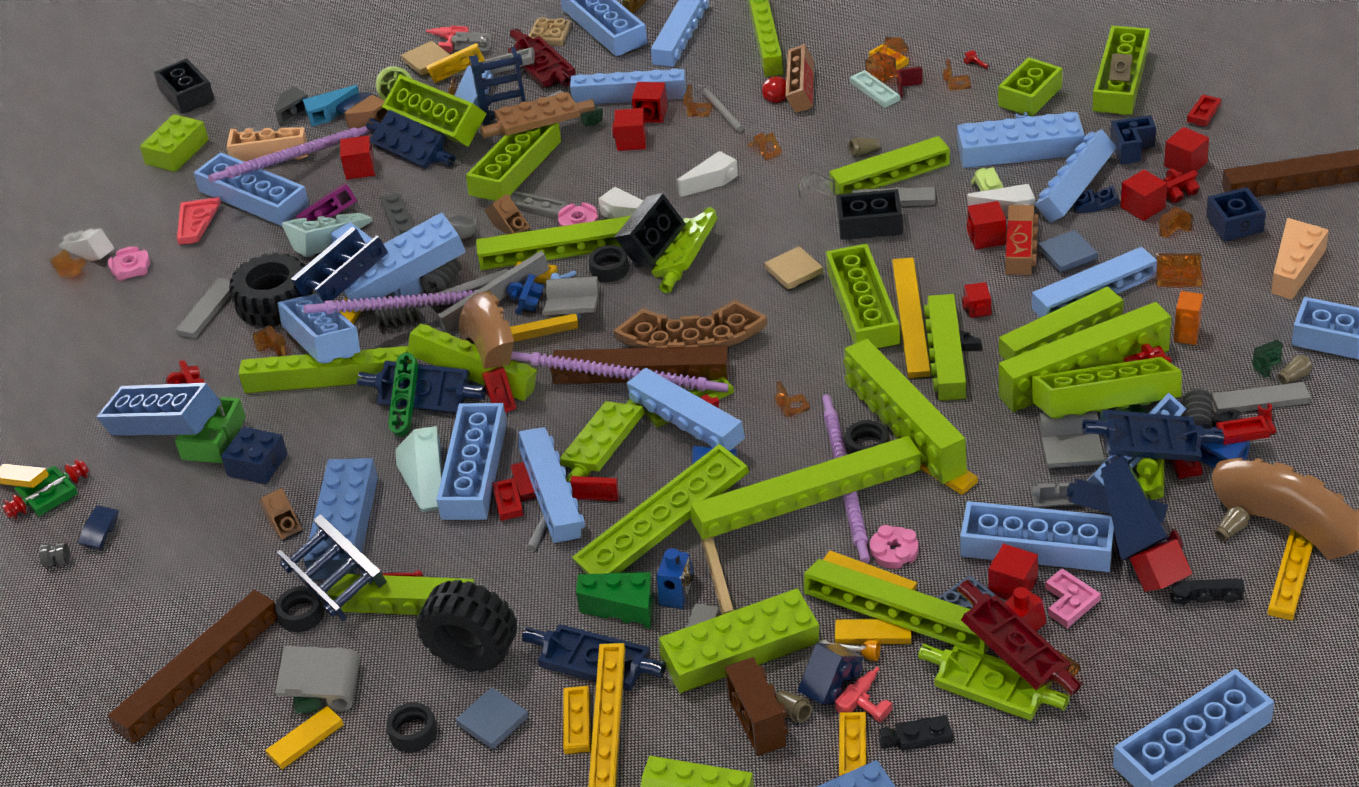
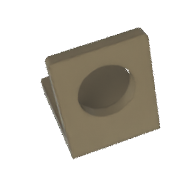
M1112 53L1110 81H1130L1131 64H1133L1132 55Z

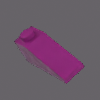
M343 183L297 214L296 217L298 219L306 218L307 221H318L320 216L331 218L358 200L347 183Z

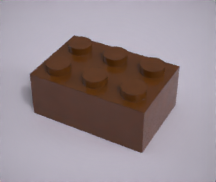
M754 657L726 666L725 676L728 700L756 755L760 756L785 747V735L789 734L788 727L784 721L787 713L783 703H778L776 700L777 694L773 684L767 683L764 667L762 665L758 666Z

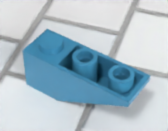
M353 85L303 99L306 115L311 127L330 122L341 115V112L336 111V107L345 99L358 94V86Z

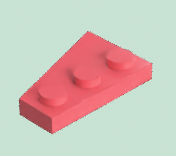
M220 197L180 203L177 231L179 245L199 242L221 204Z

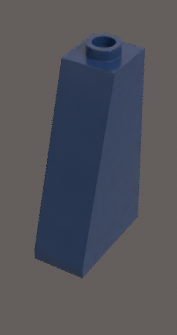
M1117 455L1104 462L1106 466L1101 468L1119 554L1122 560L1126 561L1129 557L1158 544L1170 536L1125 457L1119 458Z
M1075 479L1074 483H1069L1066 496L1069 497L1068 502L1111 514L1104 486L1080 479ZM1150 500L1163 524L1168 505Z

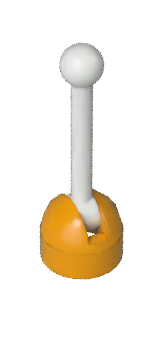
M821 640L819 642L822 644H836L829 643L827 640ZM867 640L862 646L840 644L852 651H860L861 655L867 660L878 661L880 641Z

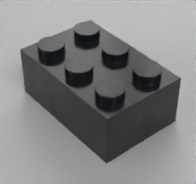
M187 58L154 72L159 91L181 114L188 113L192 109L207 105L215 100L210 81Z
M898 189L836 195L840 240L903 234L902 209Z
M663 193L651 195L645 198L614 238L637 268L654 266L685 227L686 223Z

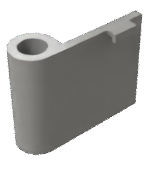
M598 276L547 279V301L543 315H545V318H549L550 315L595 312L599 299Z
M1096 410L1088 411L1084 415H1064L1060 419L1051 418L1046 413H1039V427L1046 467L1102 464L1105 461L1099 434H1083L1082 432L1085 430L1082 429L1084 418L1098 420Z
M284 646L275 696L327 698V704L331 709L335 711L349 710L353 703L360 656L356 651L346 648Z

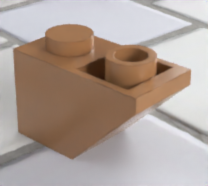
M371 95L344 112L348 128L358 129L366 126L367 122L373 124L368 121L370 118L381 122L388 112L382 108L384 100Z
M508 194L484 210L494 226L506 234L520 233L530 228Z
M283 488L258 500L269 524L281 540L303 530Z

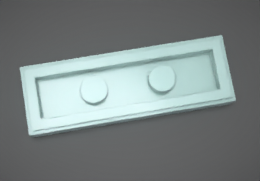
M866 70L850 77L852 85L884 108L900 101L898 93Z

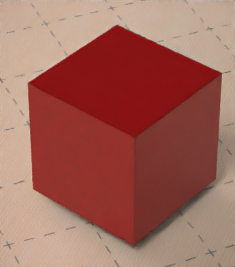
M637 82L631 98L633 109L644 108L645 122L663 123L668 108L665 82Z
M644 108L614 111L612 135L616 141L617 151L646 149L647 131Z
M1182 127L1165 142L1164 166L1169 169H1175L1177 172L1181 171L1183 175L1193 170L1197 172L1208 162L1210 137Z
M369 135L340 139V158L346 180L375 176V158Z
M1145 169L1122 182L1120 207L1138 219L1145 221L1165 209L1167 182Z
M994 201L967 206L966 229L975 250L1006 245V218L999 202Z
M1177 539L1160 542L1129 557L1144 592L1165 588L1193 574Z
M1003 543L988 568V589L999 598L1005 600L1013 596L1014 590L1018 587H1024L1031 592L1038 580V554Z

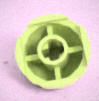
M390 66L378 74L376 90L384 101L400 74L412 79L405 69Z

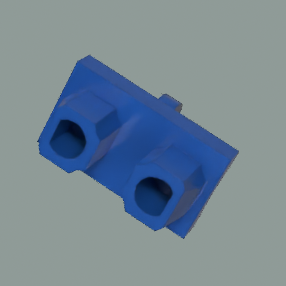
M529 274L524 286H522L521 282L509 284L507 288V293L512 300L519 299V304L515 311L517 314L521 315L523 309L535 312L544 285L534 282L535 275Z

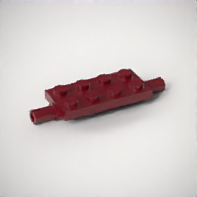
M518 28L510 31V37L516 41L513 46L516 51L533 47L535 52L534 63L521 67L539 85L545 88L560 82L563 87L570 86L571 76L576 75V72L569 62L540 36L532 38L527 34H523Z
M969 579L959 585L957 592L973 605L971 610L964 613L961 621L1036 691L1051 681H1056L1070 696H1073V694L1080 690L1083 684L1068 672L1071 663L997 595L990 597L987 593L983 594Z

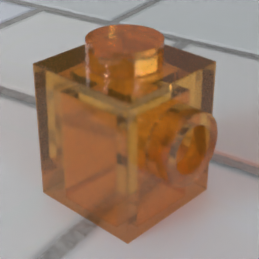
M877 51L866 60V71L882 83H886L896 75V58Z

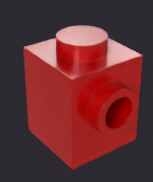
M986 282L964 285L962 305L963 309L968 311L970 318L991 315V296Z

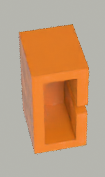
M1180 291L1176 306L1174 342L1191 345L1197 344L1201 328L1203 294Z

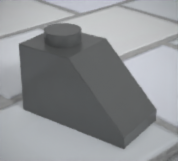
M295 86L279 94L275 107L279 126H283L306 113L303 99H307L308 95Z

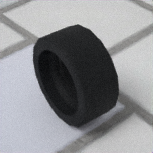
M606 245L597 248L589 255L590 273L592 276H598V280L601 282L618 281L625 277L629 271L628 255L621 247ZM607 261L619 262L612 266H600V264Z
M873 420L855 422L845 432L847 454L889 442L887 428ZM862 437H874L880 440L878 443L869 446L855 443L857 439Z
M305 586L293 587L285 591L275 603V611L281 626L290 632L308 631L320 623L324 616L322 600ZM309 603L313 605L311 609L301 615L287 614L288 610L297 604Z
M405 703L395 708L386 721L389 739L393 747L399 751L411 753L423 750L434 741L437 735V724L434 714L428 706L422 703ZM422 720L426 722V726L415 734L403 735L397 732L399 727L408 721Z

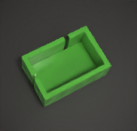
M221 397L220 401L225 416H223L221 406L219 405L216 413L207 420L201 432L177 436L175 443L181 460L223 463L221 459L222 454L236 437L246 418L240 398Z

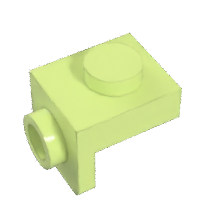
M994 167L977 170L971 180L972 185L977 184L980 191L1004 188Z

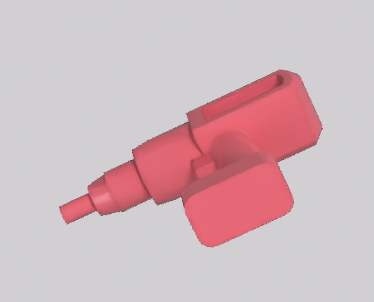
M452 25L450 27L426 30V33L438 35L448 40L447 42L438 43V46L447 53H452L454 43H452L451 38L455 36L456 32H469V28L466 26Z
M876 667L873 671H869L863 677L858 678L854 684H850L835 700L836 711L838 713L853 712L857 706H860L871 714L874 720L881 723L892 711L893 703L883 700L876 706L868 700L870 695L866 694L871 688V683L874 681L876 673L880 669Z

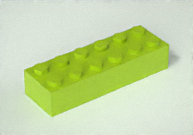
M1111 25L1093 90L1092 111L1118 113L1121 115L1133 114L1149 51V28ZM1112 53L1133 56L1129 82L1109 80Z
M401 74L398 76L382 105V108L386 111H394L443 133L447 139L469 147L487 114L469 101Z
M559 122L505 135L466 174L468 194L497 201L506 194L510 196L561 143Z
M868 244L826 251L827 272L853 343L868 339L876 348L900 344L899 322Z
M1156 357L1032 376L1033 403L1054 419H1060L1064 415L1069 414L1084 415L1088 411L1096 410L1097 412H1102V410L1114 407L1123 409L1133 404L1149 405L1152 401H1161L1168 393L1174 398L1182 396V370L1164 358Z
M796 588L659 637L660 657L663 662H666V669L680 694L726 677L725 667L751 657H754L757 664L760 665L819 643V623L799 589Z

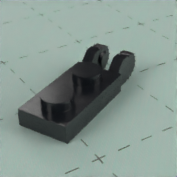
M1210 579L1178 581L1171 586L1172 593H1170V599L1172 603L1178 605H1186L1190 600L1200 603H1208L1210 601L1235 602L1243 599L1244 580Z

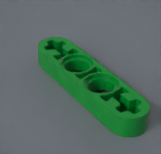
M411 353L401 354L397 358L388 427L398 437L407 435L411 429L418 374V361ZM408 360H410L411 364L407 365L408 373H406V368L403 364H407ZM403 380H410V385L406 389H400V383ZM401 400H407L408 404L404 409H397V404ZM398 415L401 416V422L404 424L400 426L399 429L395 427L396 425L400 424V418Z

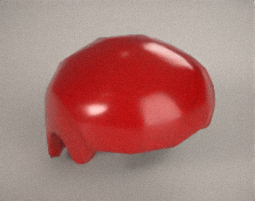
M777 76L767 79L762 86L763 98L773 103L784 101L786 99V79Z

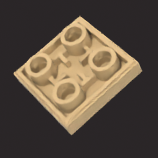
M542 17L536 19L529 36L532 38L540 36L549 45L563 46L572 27V21L563 18L547 19Z
M430 41L402 54L401 58L403 62L417 73L426 75L429 74L427 65L450 54L433 41Z
M800 246L764 262L765 269L788 290L823 273V267Z

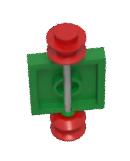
M74 459L75 465L70 466L66 464L65 473L62 474L53 465L46 469L49 474L48 477L34 488L15 487L18 496L13 495V501L11 502L3 501L4 506H2L4 513L8 518L13 517L16 520L17 513L21 512L25 515L26 506H29L38 517L78 494L76 487L71 482L78 484L79 477L88 478V467L83 461L79 462L77 459Z

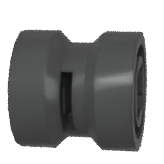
M66 542L58 543L56 546L42 544L40 547L42 566L46 568L52 567L54 564L59 566L69 565L70 549Z

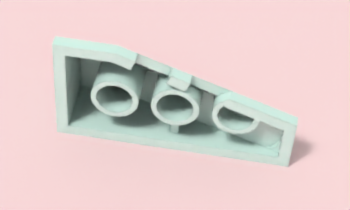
M362 213L336 215V219L320 216L318 221H307L306 218L282 222V227L294 251L302 254L304 257H313L331 245L332 238L330 233L349 222L361 229L372 222V217Z
M437 426L414 429L396 448V466L399 472H401L406 485L411 490L412 496L421 512L439 510L436 500L443 470L441 443Z

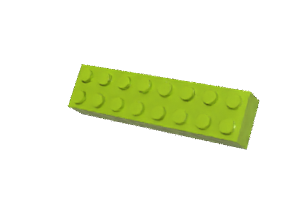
M1154 302L999 362L998 397L1013 413L1034 404L1032 376L1123 363L1125 357L1140 353L1141 346L1146 343L1150 344L1152 348L1161 346L1165 353L1169 351L1172 317L1157 302Z
M868 339L844 348L845 358L843 363L846 368L845 382L847 386L857 393L860 400L865 401L871 412H875L880 417L881 422L892 430L896 438L910 437L921 452V464H925L930 474L936 477L942 484L966 474L965 437Z

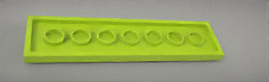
M718 444L572 556L575 564L586 574L622 572L691 518L692 503L721 495L750 472L748 466L722 445Z

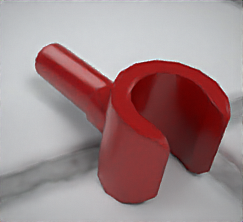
M974 50L964 53L966 58L963 61L966 64L974 62L985 69L988 68L989 65L977 58Z
M1267 403V409H1263L1258 405V416L1264 417L1271 434H1275L1277 431L1272 422V405Z

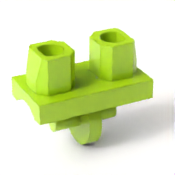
M1144 458L1137 463L1138 481L1144 492L1149 496L1150 500L1164 497V459Z

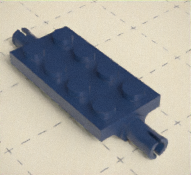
M389 110L381 122L370 118L368 121L373 124L368 122L366 124L368 130L374 131L370 138L372 145L426 170L430 163L441 162L451 167L453 163L449 162V160L454 163L456 161L455 155L449 154L443 149V143L447 138L443 133Z
M385 361L383 370L377 374L358 373V377H361V379L357 378V385L375 387L378 390L377 404L391 406L396 362ZM411 363L403 364L406 368V373H408L407 365ZM418 364L413 409L457 414L459 403H464L466 397L484 400L485 395H482V393H486V387L468 385L470 371L467 369ZM403 380L400 383V389H406L410 385V380ZM401 400L397 407L405 408L408 404L407 400Z
M1102 410L1100 420L1084 418L1082 421V429H1085L1082 431L1083 434H1099L1104 437L1107 455L1198 462L1202 457L1200 450L1202 443L1222 444L1224 440V434H1220L1223 433L1222 429L1202 428V426L1195 425L1193 417Z
M559 624L555 631L547 630V632L527 626L525 628L526 631L522 634L523 642L542 646V654L538 659L539 667L595 682L597 681L599 644L624 643L626 651L623 689L632 690L641 673L662 678L666 671V662L648 659L651 655L650 647Z

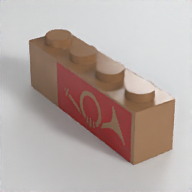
M805 44L789 49L787 54L786 98L794 112L798 113L813 107L814 59Z
M1034 205L1008 206L1005 275H1031L1032 267H1036V254L1032 253H1037V227L1034 226H1038V214H1034Z

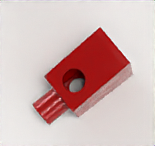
M1024 587L1016 588L1013 596L1004 602L1036 632L1046 624L1043 600Z

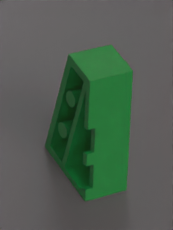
M651 572L578 574L576 596L580 613L606 619L609 616L620 618L623 623L630 624L633 621L644 624L645 628L651 629L654 598Z

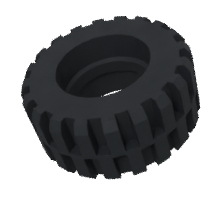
M266 253L262 254L261 257H253L249 262L241 264L240 268L234 271L229 282V290L239 317L243 321L254 326L257 324L259 327L268 325L275 327L277 324H281L278 302L303 297L291 278L301 271L305 264L295 256H290L286 253L282 255L279 253L267 255Z
M462 580L447 581L433 588L416 620L419 639H422V644L425 648L430 649L431 654L435 657L438 656L446 664L450 663L457 669L464 668L469 672L475 670L485 672L500 665L508 653L518 628L515 614L512 609H509V604L505 600H501L494 591H488L487 587L474 585V582L470 581L464 583Z

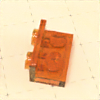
M1157 254V287H1202L1201 254Z

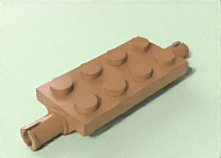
M561 92L554 96L541 97L534 101L521 102L510 107L505 106L494 110L497 123L481 126V134L484 139L499 134L507 136L581 117L580 114L595 111V104L592 99L576 103L568 92Z

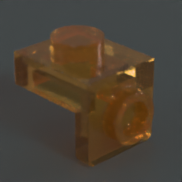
M1175 206L1168 213L1161 216L1159 220V235L1167 238L1178 228L1190 232L1192 230L1193 214Z
M62 250L50 259V263L60 277H74L81 273V268L87 264L83 257L72 259L66 250Z
M271 325L252 334L257 351L270 347L277 357L286 355L284 349L286 341L281 333L278 334Z

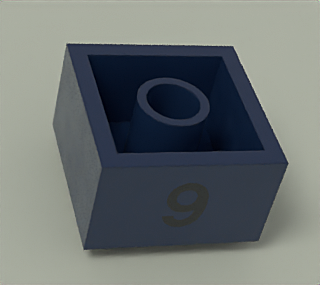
M1248 187L1208 196L1206 217L1223 241L1264 232L1266 211Z
M243 426L222 454L221 459L227 476L267 484L288 453L282 434Z

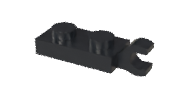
M946 715L895 724V730L889 727L879 729V743L882 749L899 745L901 751L953 742V733Z

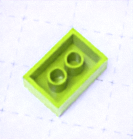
M1028 57L998 86V106L1021 114L1027 112L1028 116L1033 117L1062 88L1063 68Z
M175 114L170 116L167 121L140 145L145 164L176 172L209 140L204 121Z

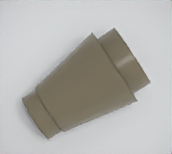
M854 137L849 140V152L856 157L879 150L880 148L878 138Z
M1305 355L1294 356L1277 375L1278 380L1282 384H1289L1309 375L1313 369L1312 362Z
M1239 506L1229 508L1214 531L1217 538L1226 541L1247 527L1250 520L1249 514Z
M784 690L777 692V702L783 703L786 713L792 721L804 722L810 717L812 706L808 699Z

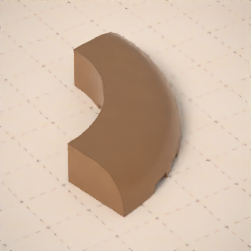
M482 291L469 298L464 304L459 318L461 339L475 343L484 369L510 365L514 345L508 320H504V310L502 307H497L499 300L495 295H492L491 291Z
M733 300L729 304L712 311V315L701 318L699 315L680 316V320L668 319L667 315L642 308L613 330L617 341L631 348L728 346L729 348L744 342L762 331L767 326V316L737 300Z
M1243 458L1219 461L1214 468L1212 476L1213 487L1227 510L1239 506L1246 510L1249 515L1278 521L1307 538L1322 552L1327 560L1346 556L1359 550V509L1354 511L1343 501L1345 498L1343 495L1326 489L1324 487L1325 483L1309 474L1305 477L1296 473L1291 466L1278 462L1272 465L1258 458L1254 461H1244Z

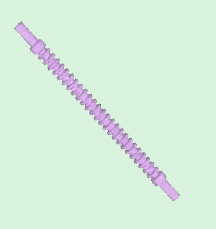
M366 126L358 129L350 128L344 132L341 131L331 136L328 135L322 139L318 138L313 140V142L309 141L299 146L290 147V149L286 148L276 153L267 154V156L264 155L262 158L258 157L257 159L248 160V162L244 161L243 164L239 163L238 165L228 166L223 171L208 175V179L210 182L224 178L232 179L250 171L254 172L269 165L273 166L278 164V162L282 163L283 161L297 158V156H304L306 153L310 154L320 149L323 150L324 148L333 147V145L336 146L340 144V139L359 137L372 131L368 130Z
M465 290L462 293L460 291H457V293L452 291L451 294L449 292L445 294L441 292L440 295L438 293L434 295L429 293L428 296L424 293L422 296L418 294L417 297L412 294L411 297L406 295L404 298L403 295H400L399 298L398 296H394V298L389 296L388 299L384 296L382 299L377 297L376 300L372 297L370 300L365 298L364 301L362 298L358 301L357 299H353V301L348 299L347 302L345 300H341V302L336 300L335 303L329 300L321 304L304 305L303 311L304 313L325 312L326 314H333L335 311L336 313L340 311L345 313L346 310L348 312L352 310L357 312L358 309L360 311L364 309L369 311L370 308L374 311L376 308L381 310L382 307L386 310L387 307L392 309L393 306L398 309L399 306L404 308L405 305L407 308L411 305L412 307H416V305L421 307L422 304L424 306L428 304L430 306H433V304L438 306L439 303L444 305L445 302L449 305L451 302L456 304V302L461 301L474 292L472 290H469L468 293Z
M512 351L511 360L529 362L532 366H539L541 364L542 367H545V365H548V368L554 366V369L560 367L561 370L566 368L567 371L572 369L573 372L578 370L579 373L585 371L586 374L591 372L592 375L596 372L598 376L603 373L605 377L609 374L611 378L615 375L616 378L622 376V379L628 377L631 380L641 372L639 368L633 370V367L627 369V366L621 368L620 365L615 367L614 364L609 366L608 363L602 365V362L596 364L595 361L590 363L589 360L584 362L583 359L578 361L577 358L571 360L570 357L565 359L564 356L560 359L558 355L553 358V355L547 357L546 354L542 356L538 352L528 354ZM657 370L655 371L656 374L680 387L684 386L685 389L691 387L692 390L697 388L698 391L703 392L705 389L728 392L729 384L707 381L704 377L696 379L695 376L689 378V375L683 377L682 374L677 376L676 373L671 375L670 372L665 375L663 371L659 374Z
M826 394L822 397L825 408L824 419L835 459L847 455L838 412L833 407L831 396ZM854 491L842 497L844 498L850 531L852 532L853 544L858 549L860 561L868 564L870 562L867 549L868 537L861 515L857 492Z

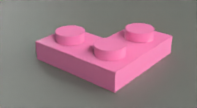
M1064 569L1059 570L1045 582V589L1060 598L1048 608V616L1066 628L1070 627L1101 601V593Z

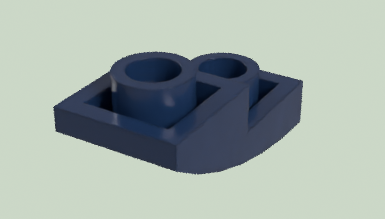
M369 92L355 94L341 102L336 107V111L344 113L371 95L378 97V95Z
M1112 185L1095 194L1091 189L1082 192L1074 205L1078 213H1087L1107 209L1121 202L1116 189Z
M96 505L87 519L77 543L80 546L102 550L108 532L113 531L119 510Z

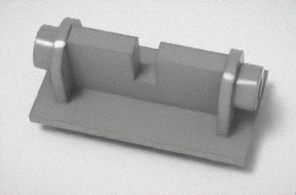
M456 32L455 36H452L451 41L455 43L454 50H462L477 43L481 52H489L491 34Z
M1038 483L1036 486H1032L1033 508L1077 506V504L1068 502L1069 497L1066 496L1069 483H1059V488H1055L1054 483Z

